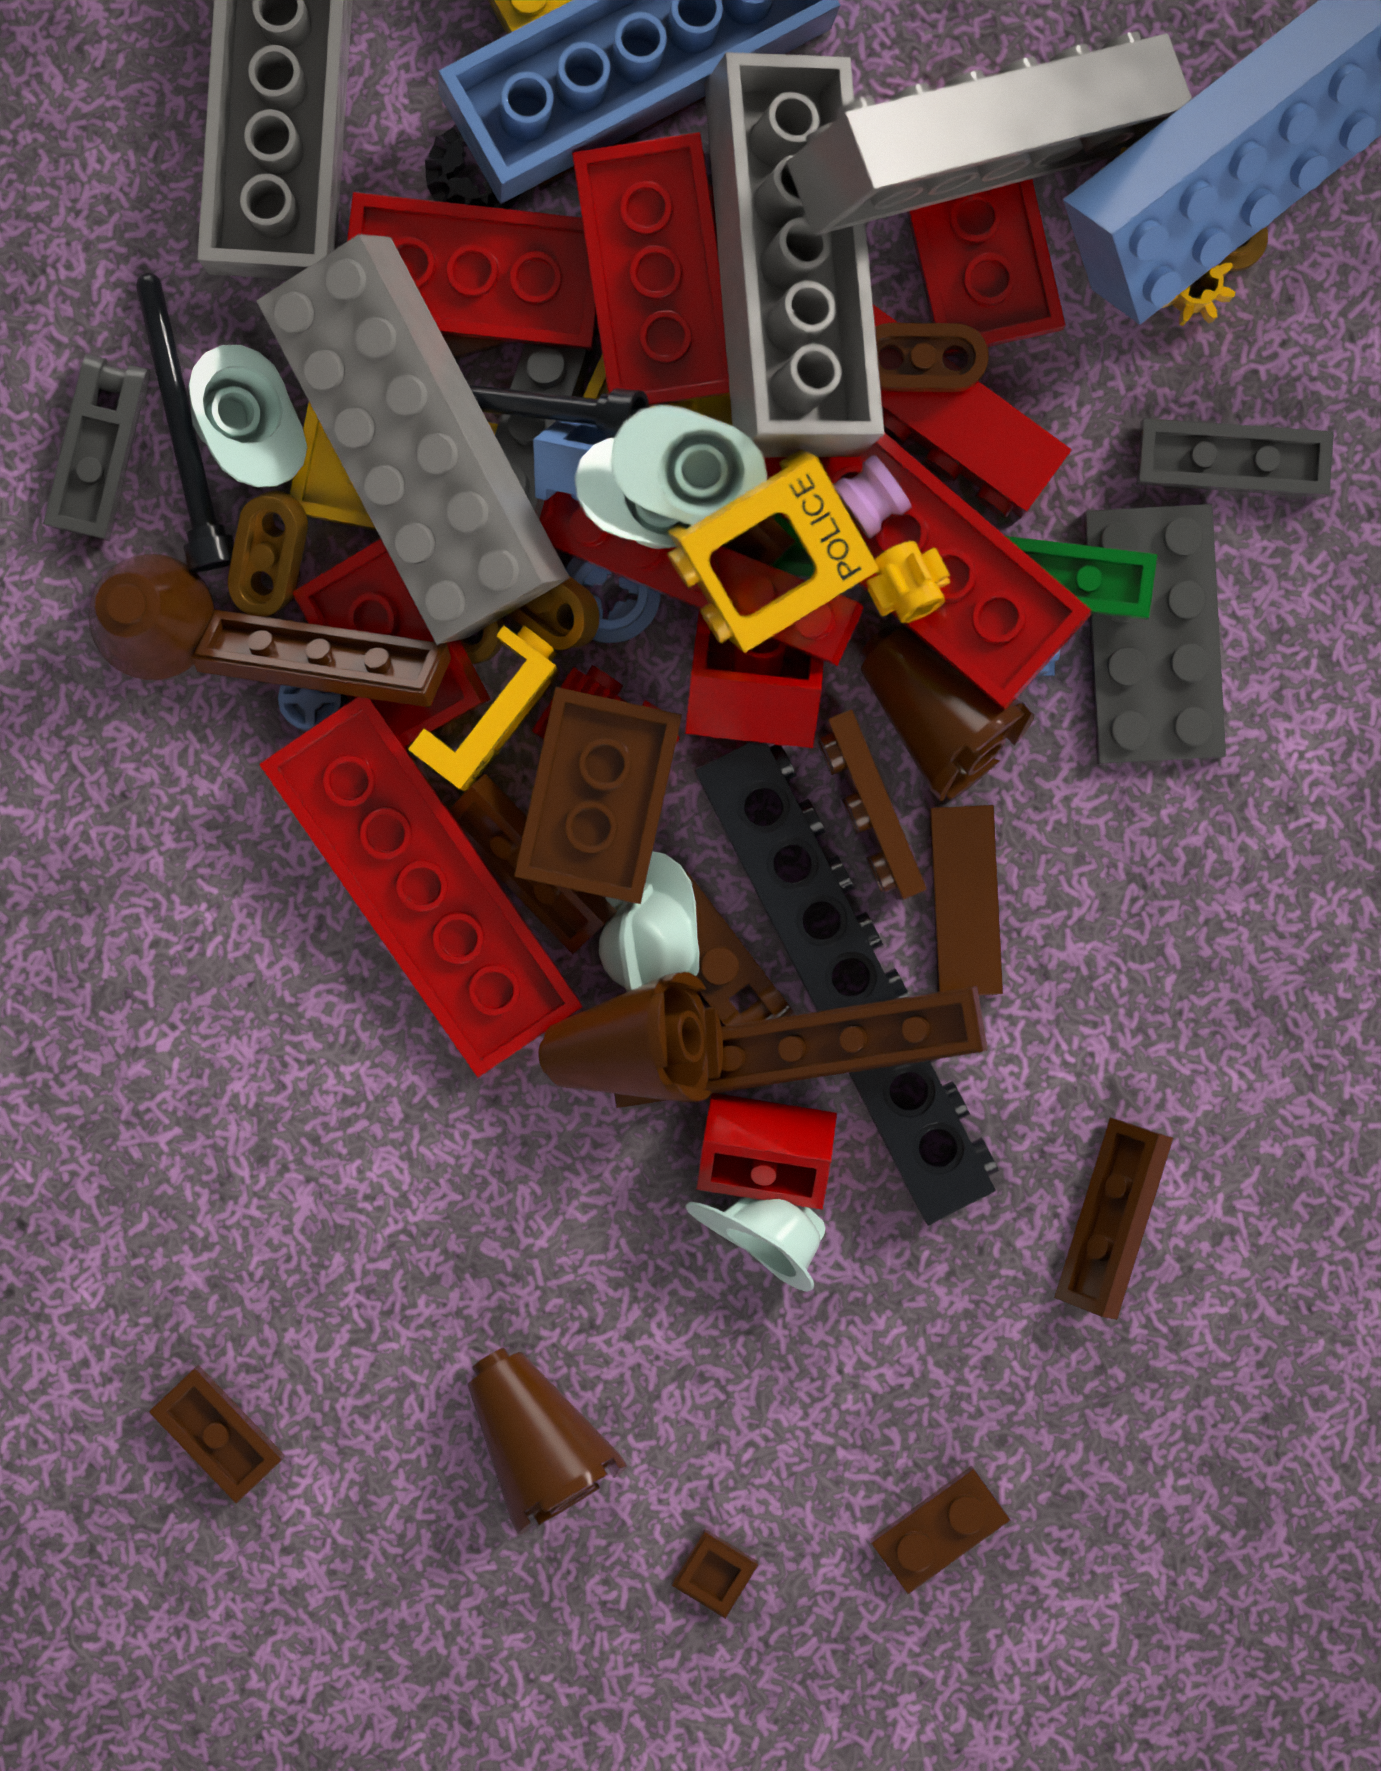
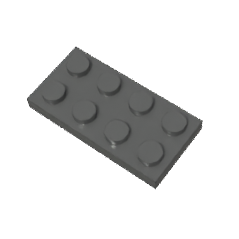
M1212 504L1085 511L1084 529L1086 546L1158 554L1149 620L1091 613L1089 617L1097 764L1226 757Z

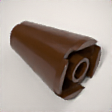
M144 554L118 563L99 581L90 602L89 627L98 651L114 668L138 679L162 680L177 676L194 665L191 657L215 611V606L206 583L198 573L189 572L187 564L166 555Z
M886 627L875 634L862 649L861 653L866 657L860 669L931 792L940 801H943L945 796L951 800L977 783L1000 762V760L994 757L1005 745V738L1015 746L1033 722L1034 713L1023 702L1016 698L1004 711L907 627L899 628L894 632L890 627Z
M689 972L672 973L551 1025L546 1030L544 1038L539 1045V1063L543 1072L559 1087L679 1102L701 1101L707 1099L712 1091L705 1090L708 1080L718 1079L722 1070L724 1051L721 1023L716 1007L704 1008L701 998L697 991L707 990L701 980Z
M501 1348L472 1366L476 1377L467 1386L511 1523L518 1534L528 1531L531 1524L529 1516L533 1515L537 1523L541 1525L600 1489L596 1482L608 1475L605 1471L606 1468L609 1469L613 1478H615L628 1467L618 1451L522 1352L509 1356L505 1348Z

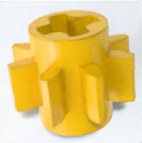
M1232 263L1217 265L1202 276L1201 285L1210 290H1204L1198 299L1188 295L1190 291L1189 286L1162 308L1173 304L1176 309L1181 311L1179 315V325L1181 326L1186 324L1192 314L1201 312L1206 322L1212 323L1218 317L1213 300L1230 302L1235 296V291L1223 286L1224 276L1233 267Z
M909 541L885 551L874 560L879 570L876 572L877 576L868 580L867 584L869 586L868 591L881 616H885L895 610L902 623H909L932 613L945 602L940 588L950 583L948 579L950 574L936 548L922 554L916 542Z

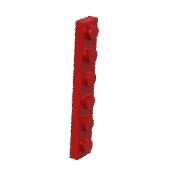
M557 491L549 499L544 500L540 522L555 550L695 608L702 609L709 604L699 585L695 583L688 588L674 568L668 553L677 547L654 549L641 545L635 540L621 538L606 532L586 516L580 502L572 498L569 493ZM722 546L713 550L709 557L711 569L737 614L740 616H749L806 581ZM839 594L769 638L838 666L864 607L859 602Z

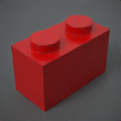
M717 1093L711 1094L696 1190L758 1200L781 1199L796 1206L823 1210L832 1160L837 1112Z

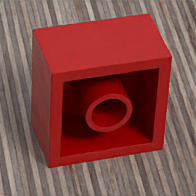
M699 609L685 734L770 743L780 746L813 748L822 691L824 661L770 638L744 653L730 639L720 643L707 625Z

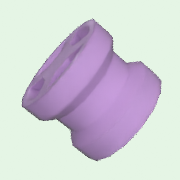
M872 455L863 462L862 471L852 479L841 478L832 485L849 515L868 538L880 532L882 521L891 514L902 515L912 508L910 501L899 484L875 455Z

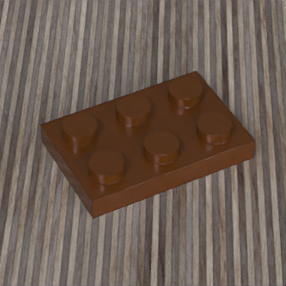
M555 687L514 877L641 904L682 714Z
M851 709L829 718L823 724L827 735L820 737V740H817L830 774L834 775L843 772L851 795L843 798L842 803L855 833L858 834L867 830L876 853L866 857V860L879 891H884L885 893L892 890L895 899L900 900L926 891L925 882L853 710Z

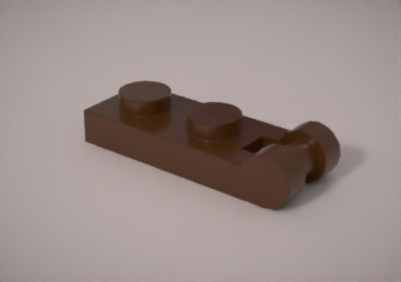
M687 871L686 874L691 880L696 901L699 946V972L696 977L701 980L707 989L699 991L711 1007H716L718 1016L725 1026L793 1014L794 1011ZM749 984L760 999L742 1013H739L729 998Z

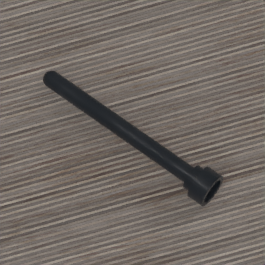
M145 273L137 279L136 289L192 530L187 532L189 543L185 544L183 549L188 571L202 573L230 566L234 539L232 535H226L224 525L217 524L161 281L155 274Z
M469 385L482 412L596 425L597 430L606 433L609 439L615 438L625 421L640 410L650 408L647 395L640 390L615 388L610 394L604 393L599 399Z

